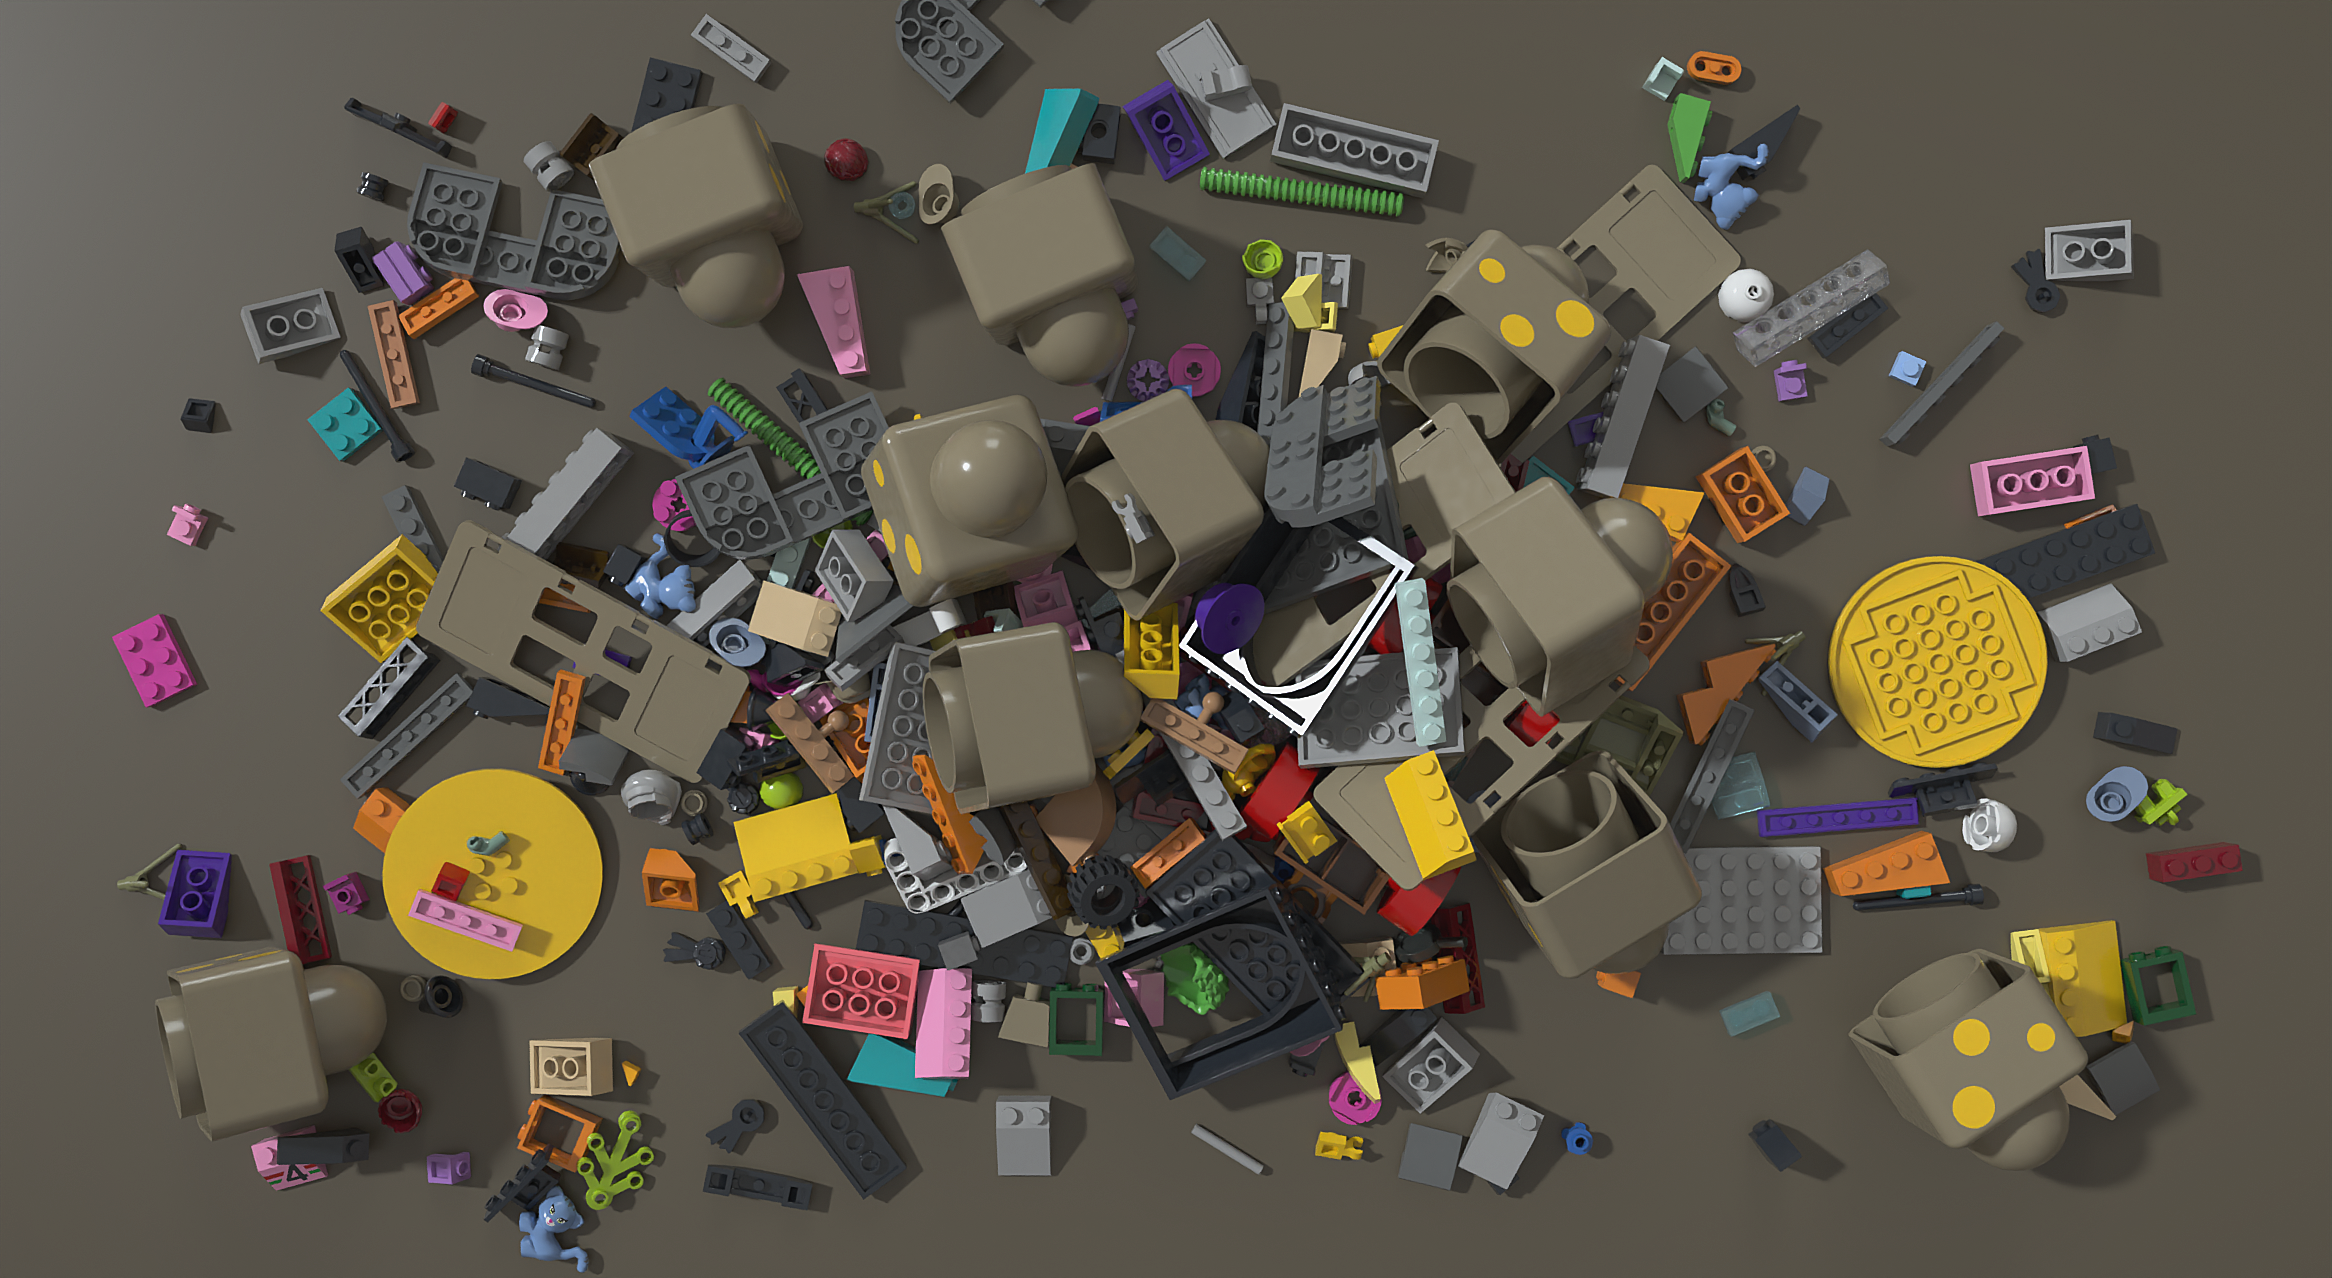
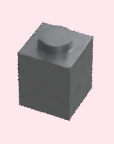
M969 931L940 941L938 944L947 971L978 960L977 952L981 951L976 936L971 937Z

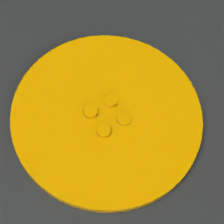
M1944 556L1922 557L1898 563L1883 570L1863 584L1850 598L1837 619L1828 654V673L1834 699L1851 728L1870 746L1893 759L1907 764L1933 768L1952 767L1977 761L1992 754L2012 740L2031 718L2039 703L2046 681L2048 665L2047 647L2041 623L2036 612L2021 591L2001 574L1982 564L1966 559Z
M508 769L469 771L455 775L431 787L399 819L387 844L383 862L385 900L390 915L402 936L418 953L435 965L459 975L480 979H504L524 975L540 969L559 958L586 930L597 908L603 882V861L599 842L591 823L579 806L553 784L531 774ZM500 831H503L510 840L490 856L472 853L467 847V841L472 836L491 839ZM445 862L470 871L457 902L522 924L523 926L513 951L408 916L418 890L422 889L434 893L431 890Z

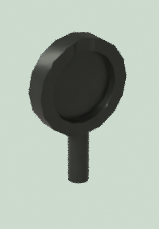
M1425 924L1413 936L1403 931L1398 935L1393 945L1397 958L1400 961L1416 963L1431 958L1441 948L1467 947L1468 940L1466 936L1442 937L1439 927L1433 924Z

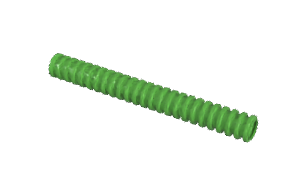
M1203 167L1201 171L1199 186L1201 191H1204L1206 188L1209 189V192L1217 190V193L1225 191V194L1233 192V195L1241 193V196L1249 194V197L1258 195L1257 198L1260 199L1261 196H1266V199L1269 200L1270 197H1273L1275 201L1281 198L1283 202L1286 199L1290 200V203H1294V200H1296L1298 204H1302L1303 201L1306 202V205H1310L1311 202L1315 206L1323 204V207L1331 205V208L1339 206V209H1343V207H1347V210L1355 208V211L1363 209L1365 213H1367V210H1371V213L1375 214L1378 211L1380 215L1386 212L1388 216H1391L1393 213L1396 214V217H1399L1403 210V193H1399V195H1395V192L1387 194V191L1378 193L1379 191L1376 189L1374 192H1370L1368 188L1366 191H1363L1361 187L1355 190L1353 186H1350V189H1348L1345 185H1342L1340 188L1337 184L1329 186V183L1321 185V182L1313 184V181L1305 183V180L1297 182V179L1289 181V178L1280 180L1281 177L1278 176L1276 179H1273L1271 175L1265 178L1263 174L1258 177L1256 173L1250 176L1248 172H1244L1243 175L1240 174V171H1236L1235 174L1232 173V170L1223 172V169L1215 171V168L1207 170V167Z
M723 377L719 378L711 385L708 390V396H714L715 402H720L722 408L726 407V411L733 413L732 416L735 419L739 418V423H745L746 429H751L753 435L757 434L759 440L763 439V443L766 446L770 445L769 449L775 450L777 456H782L784 462L788 461L790 467L794 466V471L797 473L801 472V477L809 479L821 473L816 460L812 459L811 453H805V448H800L798 442L794 443L792 437L788 438V433L785 431L781 432L782 428L780 426L776 427L774 421H769L767 415L763 416L761 410L757 411V406L754 404L750 405L751 401L749 399L745 400L743 394H738L736 388L732 389L730 383L726 384V379ZM873 510L851 520H856V525L858 526L864 525L871 517Z

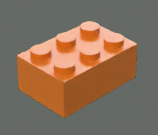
M1748 446L1738 449L1695 476L1737 543L1749 540L1790 514Z
M1442 956L1437 958L1438 960H1432L1431 957L1421 962L1400 964L1401 968L1386 969L1385 974L1375 977L1380 1009H1425L1470 991L1465 959L1454 960L1453 956Z

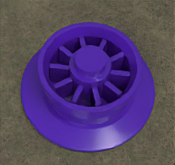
M1220 583L1210 588L1199 601L1195 614L1196 623L1201 629L1205 646L1214 653L1226 654L1245 645L1255 634L1262 621L1264 599L1261 592L1250 584L1232 585L1230 583Z

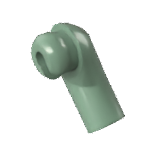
M1714 399L1706 408L1708 422L1710 426L1730 437L1736 425L1724 418V402L1721 399Z
M500 831L491 839L472 836L467 841V847L472 853L490 856L510 840L503 831Z

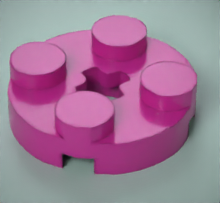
M1187 344L1176 351L1169 361L1168 375L1170 382L1173 386L1192 385L1193 397H1201L1210 393L1220 379V362L1214 352L1204 345ZM1194 363L1197 364L1199 369H1202V373L1197 374L1196 378H1193L1191 373H1187V368H1191Z
M676 479L663 482L654 494L652 503L654 517L666 528L677 514L689 510ZM679 498H683L686 508L676 512V507L673 506V503L678 501ZM693 516L676 521L671 526V530L680 532L690 530L696 525Z
M1348 1070L1332 1082L1328 1093L1329 1104L1334 1115L1342 1122L1350 1125H1358V1123L1372 1120L1379 1112L1382 1103L1380 1099V1103L1374 1104L1362 1092ZM1359 1091V1096L1362 1098L1361 1102L1355 1101L1354 1104H1351L1350 1097L1348 1096L1349 1093Z

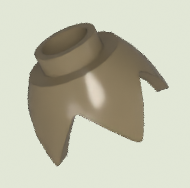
M1441 238L1427 243L1426 246L1436 252L1427 265L1426 271L1446 273L1468 247L1463 242L1453 238Z

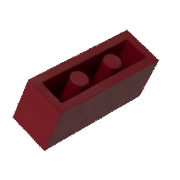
M2219 842L2146 853L2149 879L2159 882L2243 871L2239 845L2233 843Z

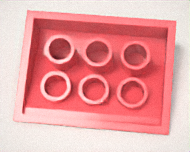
M815 943L802 1023L908 1039L912 1033L920 959Z

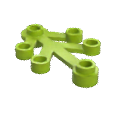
M625 1111L620 1115L618 1124L621 1132L610 1158L604 1148V1140L601 1134L592 1133L587 1138L588 1147L594 1151L603 1170L601 1180L598 1182L593 1172L594 1165L590 1158H580L576 1164L579 1174L584 1176L589 1186V1190L586 1193V1201L592 1209H604L611 1204L614 1195L628 1188L638 1189L643 1185L644 1180L639 1171H631L625 1179L611 1184L614 1176L638 1164L648 1165L654 1159V1154L649 1147H641L637 1153L621 1160L631 1135L636 1133L641 1127V1119L635 1111ZM628 1122H635V1125L633 1127H626ZM593 1139H600L597 1145H592L591 1141ZM643 1153H650L648 1158L641 1159ZM582 1164H590L589 1168L585 1170L581 1169ZM633 1177H639L636 1183H631L630 1181ZM597 1195H605L602 1200H595Z

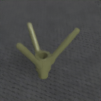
M915 181L880 197L854 203V211L856 213L872 215L873 218L883 222L915 244L919 242V239L882 215L883 206L893 203V200L890 198L916 186Z
M1798 631L1785 637L1746 639L1745 643H1775L1778 651L1771 656V660L1775 661L1781 656L1779 663L1783 666L1793 650L1798 648L1799 643L1805 640L1806 637L1802 631ZM1765 688L1761 692L1763 696H1766L1768 693Z
M175 845L145 869L133 876H127L126 879L119 880L117 882L118 889L129 892L138 891L164 900L166 894L148 887L147 874L172 856L182 845Z
M1387 952L1380 956L1375 955L1372 958L1370 956L1353 957L1358 963H1362L1364 973L1344 992L1345 996H1348L1368 977H1371L1363 999L1364 1002L1369 1001L1376 983L1375 977H1378L1381 971L1385 969V965L1392 960Z

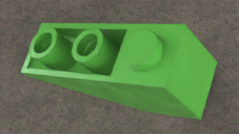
M1680 93L1674 99L1667 124L1680 183L1686 182L1696 172L1698 162L1694 161L1697 151L1700 152L1705 141V136H1702L1703 128L1708 126L1712 116V111L1709 110L1711 101Z

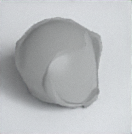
M657 770L637 772L631 775L621 787V796L624 804L628 807L631 817L646 819L660 825L671 822L682 792L679 782L673 780L662 771Z

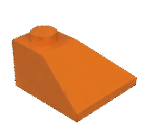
M649 848L642 870L646 906L699 911L696 874L676 851Z

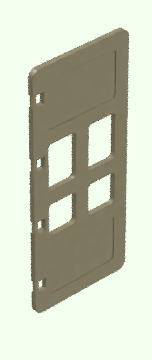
M1656 165L1646 166L1556 248L1564 252L1574 241L1579 247L1571 256L1575 260L1588 247H1595L1616 270V276L1592 298H1589V305L1603 316L1604 311L1628 289H1633L1655 313V318L1636 336L1642 335L1657 341L1734 272L1741 262V258L1734 248ZM1634 187L1640 194L1629 203L1624 195ZM1611 324V337L1604 346L1611 355L1610 359L1573 393H1566L1547 416L1514 449L1511 454L1522 463L1612 383L1610 382L1612 371L1615 367L1618 368L1621 357H1618L1620 347L1623 342L1627 341Z
M1454 402L1445 405L1432 415L1431 419L1419 428H1415L1387 450L1396 500L1399 503L1398 510L1402 529L1404 531L1409 526H1412L1426 549V555L1414 563L1419 569L1412 580L1423 578L1426 581L1451 562L1452 530L1516 493L1464 409ZM1435 425L1437 430L1425 438L1422 433ZM1390 569L1370 576L1376 586V592L1332 625L1328 623L1316 601L1317 596L1268 614L1264 613L1259 628L1253 637V655L1260 679L1266 682L1265 687L1280 688L1345 641L1391 574Z
M466 520L458 526L416 625L417 632L421 637L548 706L551 705L554 686L517 667L513 663V659L524 635L568 657L576 664L573 673L586 677L577 721L691 783L699 782L703 778L696 772L720 729L729 726L751 681L749 672L742 667L730 664L725 659L715 655L711 650L656 620L649 619L634 608L590 584L567 574L566 571L515 543L497 536L491 530L472 520ZM491 539L502 545L500 551L486 545L488 540ZM562 579L575 585L573 592L560 585ZM546 587L597 614L598 619L586 644L579 642L535 617L534 612ZM636 619L649 626L647 632L634 625ZM616 626H620L651 643L652 650L641 673H636L605 655V650ZM709 659L723 666L720 672L707 665ZM594 674H599L629 691L630 696L618 720L584 703L583 697Z
M1471 645L1459 655L1461 681L1482 662ZM1635 646L1632 659L1627 666L1552 710L1560 719L1559 723L1533 747L1526 746L1503 724L1504 720L1526 701L1517 687L1508 688L1490 706H1485L1461 684L1462 711L1471 723L1464 729L1465 755L1437 757L1444 776L1484 739H1490L1514 762L1510 769L1471 804L1466 803L1448 785L1469 838L1550 764L1564 748L1570 745L1612 706L1626 690L1648 672L1649 659ZM1620 676L1625 683L1614 692L1609 685ZM1558 734L1564 740L1552 750L1547 743ZM1407 760L1339 765L1315 788L1314 798L1316 802L1403 890L1412 891L1416 889L1424 880L1384 779ZM1496 792L1501 799L1489 808L1484 802Z

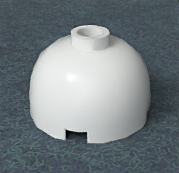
M1754 269L1738 270L1724 280L1718 294L1719 305L1726 316L1738 320L1737 322H1753L1765 315L1771 307L1774 298L1773 285L1769 278L1760 271Z
M1987 798L1977 800V805L1972 808L1970 818L1965 815L1962 831L1964 840L1967 844L1972 845V849L1981 852H1999L2007 848L2014 840L2017 831L2015 815L2008 806L1998 801Z

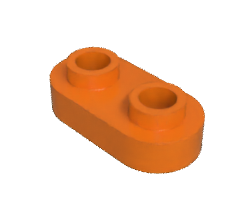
M1705 51L1695 53L1687 63L1688 74L1693 79L1722 85H1729L1735 82L1742 70L1740 62L1735 57ZM1697 63H1700L1704 66L1703 71L1697 70ZM1722 68H1727L1730 72V75H1724L1722 73Z

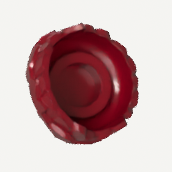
M848 138L837 140L826 149L824 155L827 172L840 180L855 181L867 171L869 162L866 152L854 140Z
M404 1089L395 1090L388 1096H383L378 1108V1116L382 1119L381 1124L394 1129L395 1133H408L416 1128L422 1116V1104L418 1097Z

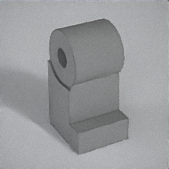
M1239 65L1215 71H1201L1200 79L1205 102L1242 93L1252 88L1248 65Z

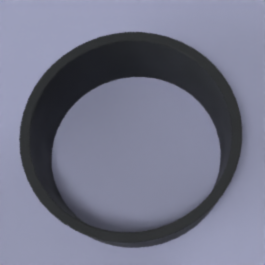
M690 509L685 510L671 520L665 531L664 545L666 551L674 561L681 565H689V567L708 565L719 556L720 551L713 547L707 553L689 555L680 551L672 542L671 526L682 518L692 516Z

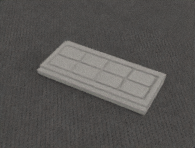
M1210 19L1204 20L1156 52L1223 159L1277 125L1253 87L1242 93L1205 102L1200 79L1201 71H1215L1239 66Z

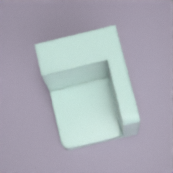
M1662 57L1655 65L1642 88L1665 101L1678 79L1684 73V70Z
M1009 608L986 611L984 617H993L995 622L994 632L1023 627L1022 621Z

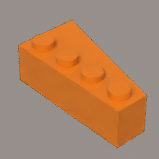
M1918 831L1823 868L1831 892L1839 896L1950 883L1931 833Z

